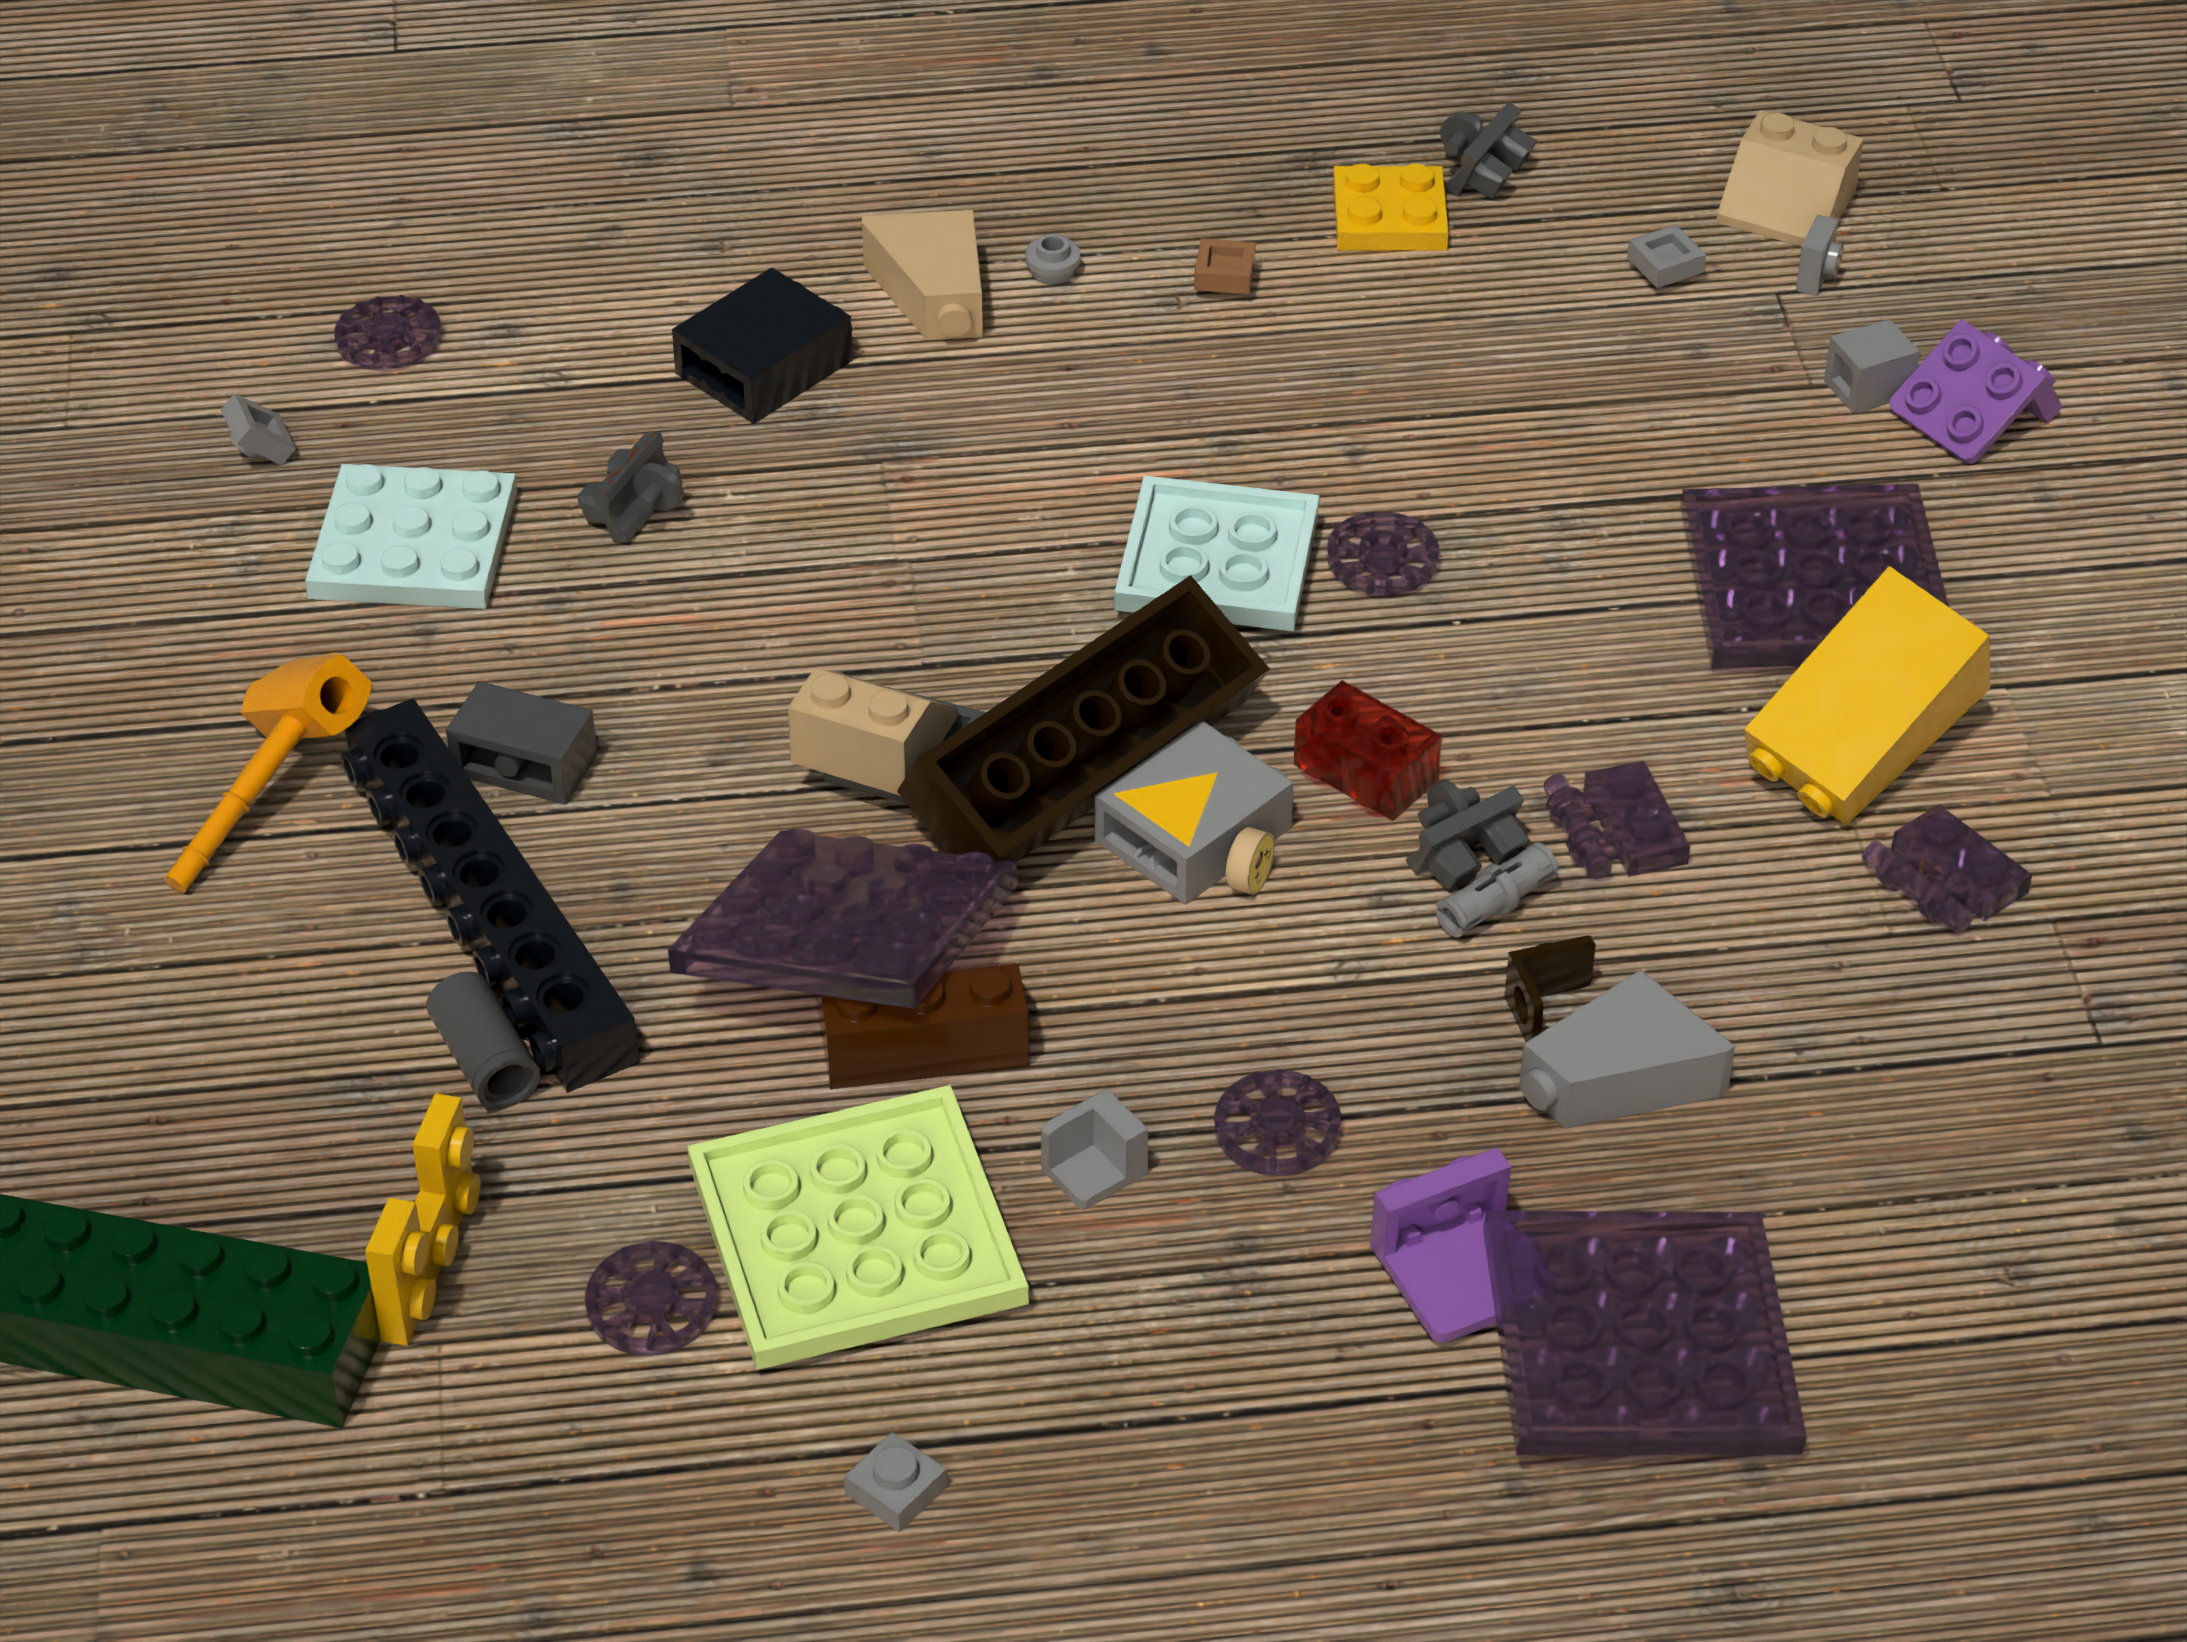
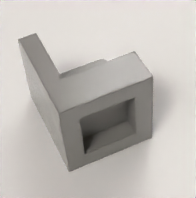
M1883 320L1830 336L1824 382L1853 414L1889 404L1894 393L1917 370L1920 351L1891 320Z
M1106 1088L1043 1124L1041 1127V1170L1079 1209H1088L1148 1174V1128Z

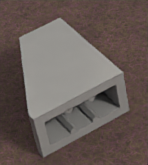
M1639 970L1524 1043L1519 1090L1523 1092L1533 1107L1545 1111L1564 1128L1719 1098L1729 1091L1735 1046L1645 972Z

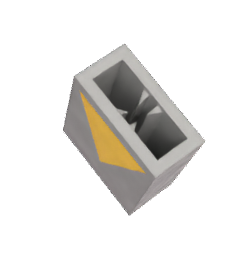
M1201 720L1095 795V841L1187 905L1226 876L1228 855L1236 836L1241 830L1246 827H1252L1272 833L1274 840H1276L1292 828L1294 783L1279 769L1268 766L1242 748L1236 740L1229 736H1224Z

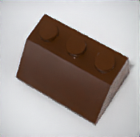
M1007 961L815 983V995L830 1090L1029 1066L1028 1008L1019 963Z

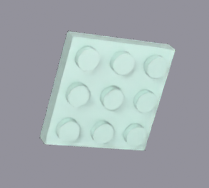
M341 464L305 580L308 599L486 609L518 492L516 473Z
M1144 475L1114 592V610L1135 613L1191 575L1232 624L1294 631L1319 515L1320 495Z

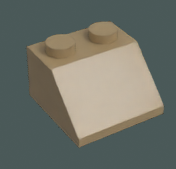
M1760 110L1741 139L1717 212L1716 223L1802 247L1817 215L1839 220L1854 196L1857 188L1864 138L1844 133L1837 128L1821 127L1792 119L1786 114Z
M814 668L788 706L791 763L900 795L897 790L920 756L943 741L958 717V708L845 674Z

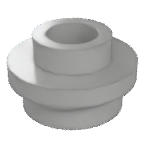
M1060 234L1043 235L1029 243L1025 250V263L1031 270L1032 276L1046 284H1060L1071 279L1081 260L1079 246L1074 241Z

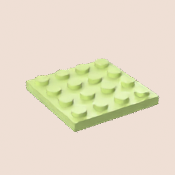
M951 1085L687 1146L689 1166L756 1370L1029 1304L1028 1283Z

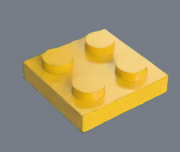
M1355 164L1352 166L1333 167L1337 251H1447L1448 222L1443 166H1426L1423 164L1371 166L1368 164Z

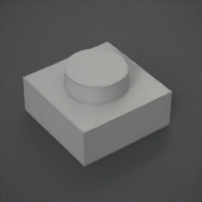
M1821 215L1816 216L1801 247L1795 291L1817 296L1826 276H1836L1844 250L1843 244L1836 243L1838 219Z
M1676 224L1629 240L1627 258L1656 288L1704 273L1706 254Z
M236 393L232 395L221 409L231 431L230 439L232 443L245 455L251 458L262 456L283 465L296 448L280 414Z
M891 1432L844 1476L845 1495L899 1532L947 1487V1469L894 1432Z

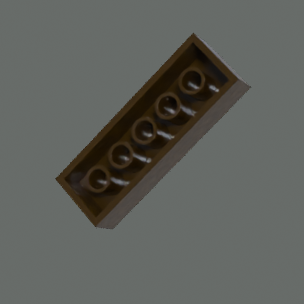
M1190 575L920 756L897 792L978 889L1094 808L1095 795L1201 720L1211 726L1243 704L1270 668Z

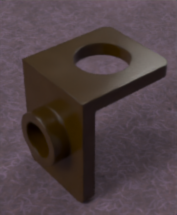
M1587 935L1554 943H1543L1535 947L1508 953L1504 998L1525 1042L1541 1033L1544 1010L1541 997L1585 988L1591 984L1596 948L1592 936Z

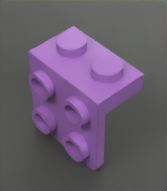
M1963 319L1957 322L1918 366L1917 370L1894 393L1889 402L1896 416L1966 464L1977 462L2024 409L2048 424L2063 407L2052 387L2056 380L2042 365L2031 359L2025 362L2013 354L2012 349L1999 336L1990 331H1986L1984 334Z
M1498 1147L1475 1156L1459 1157L1445 1167L1413 1179L1397 1180L1385 1189L1375 1192L1370 1247L1429 1336L1437 1342L1445 1343L1543 1306L1550 1303L1555 1295V1281L1506 1212L1512 1166Z

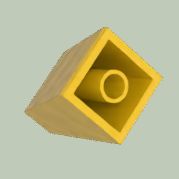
M1889 566L1745 727L1747 754L1749 755L1748 761L1756 771L1768 780L1776 782L1781 778L1798 791L1797 796L1800 801L1816 815L1826 818L1830 814L1844 825H1847L1990 689V635Z

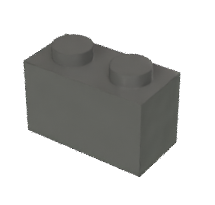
M481 681L477 682L446 728L448 748L470 780L565 805L597 757L593 710Z

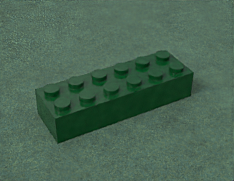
M0 1194L1 1363L343 1428L381 1341L367 1262Z

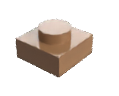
M1200 238L1194 271V290L1211 291L1218 294L1235 293L1250 295L1256 257V242Z

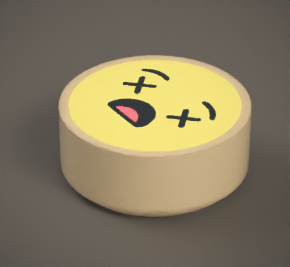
M1246 827L1238 833L1231 846L1226 864V880L1231 889L1252 895L1257 894L1261 890L1269 875L1274 857L1275 841L1272 833L1252 827Z

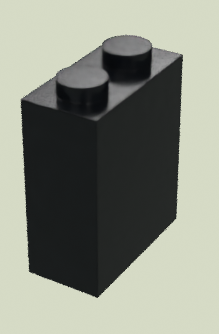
M772 267L672 329L675 374L753 424L853 361L851 316L838 306L832 305L806 289L801 283L793 281Z

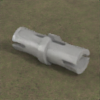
M1535 842L1509 861L1499 866L1490 864L1478 871L1475 880L1471 884L1436 903L1438 907L1435 910L1436 916L1442 928L1449 935L1459 938L1485 919L1495 914L1504 916L1518 907L1520 899L1524 895L1558 877L1556 871L1559 870V866L1555 856L1547 846Z

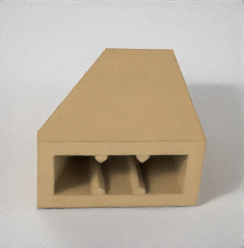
M973 210L862 216L864 267L927 341L983 338L982 289Z

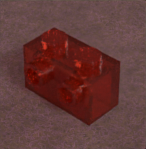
M1341 680L1296 719L1294 765L1304 770L1309 776L1319 779L1353 798L1358 804L1368 807L1394 821L1426 793L1430 786L1439 781L1442 735Z

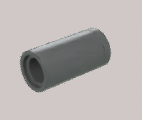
M460 972L438 983L428 996L426 1003L427 1012L480 1103L486 1108L501 1110L517 1105L528 1098L539 1083L540 1069L486 979L476 972Z

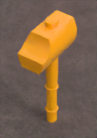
M333 652L323 656L297 658L286 662L261 679L251 683L243 700L241 714L267 738L246 764L228 792L223 793V799L189 845L182 848L183 853L164 877L169 886L181 893H185L202 869L209 866L210 858L241 816L249 812L251 803L267 785L300 739L334 736L347 729L358 719L367 704L372 682L347 657Z

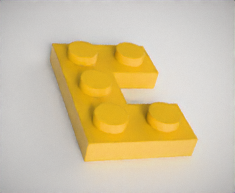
M434 1094L412 1144L419 1193L415 1202L388 1198L365 1250L382 1342L408 1346L418 1321L429 1318L436 1297L435 1281L441 1267H449L456 1255L460 1222L464 1214L471 1215L474 1212L478 1203L481 1180L479 1174L472 1172L471 1165L474 1132L472 1128H468L465 1125L462 1098Z

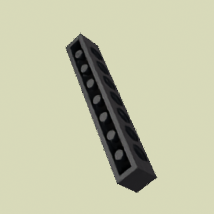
M412 698L359 718L345 729L348 750L341 753V760L350 783L354 788L364 787L368 805L375 821L379 826L386 824L390 826L394 844L401 860L406 866L414 863L419 870L421 886L428 901L433 906L441 903L446 911L447 924L454 940L459 946L469 945L473 951V960L477 972L486 979L490 987L494 985L501 993L503 1009L515 1029L523 1027L529 1035L530 1048L541 1071L546 1073L552 1070L565 1091L569 1093L638 1064L639 1055L634 1016L415 699Z

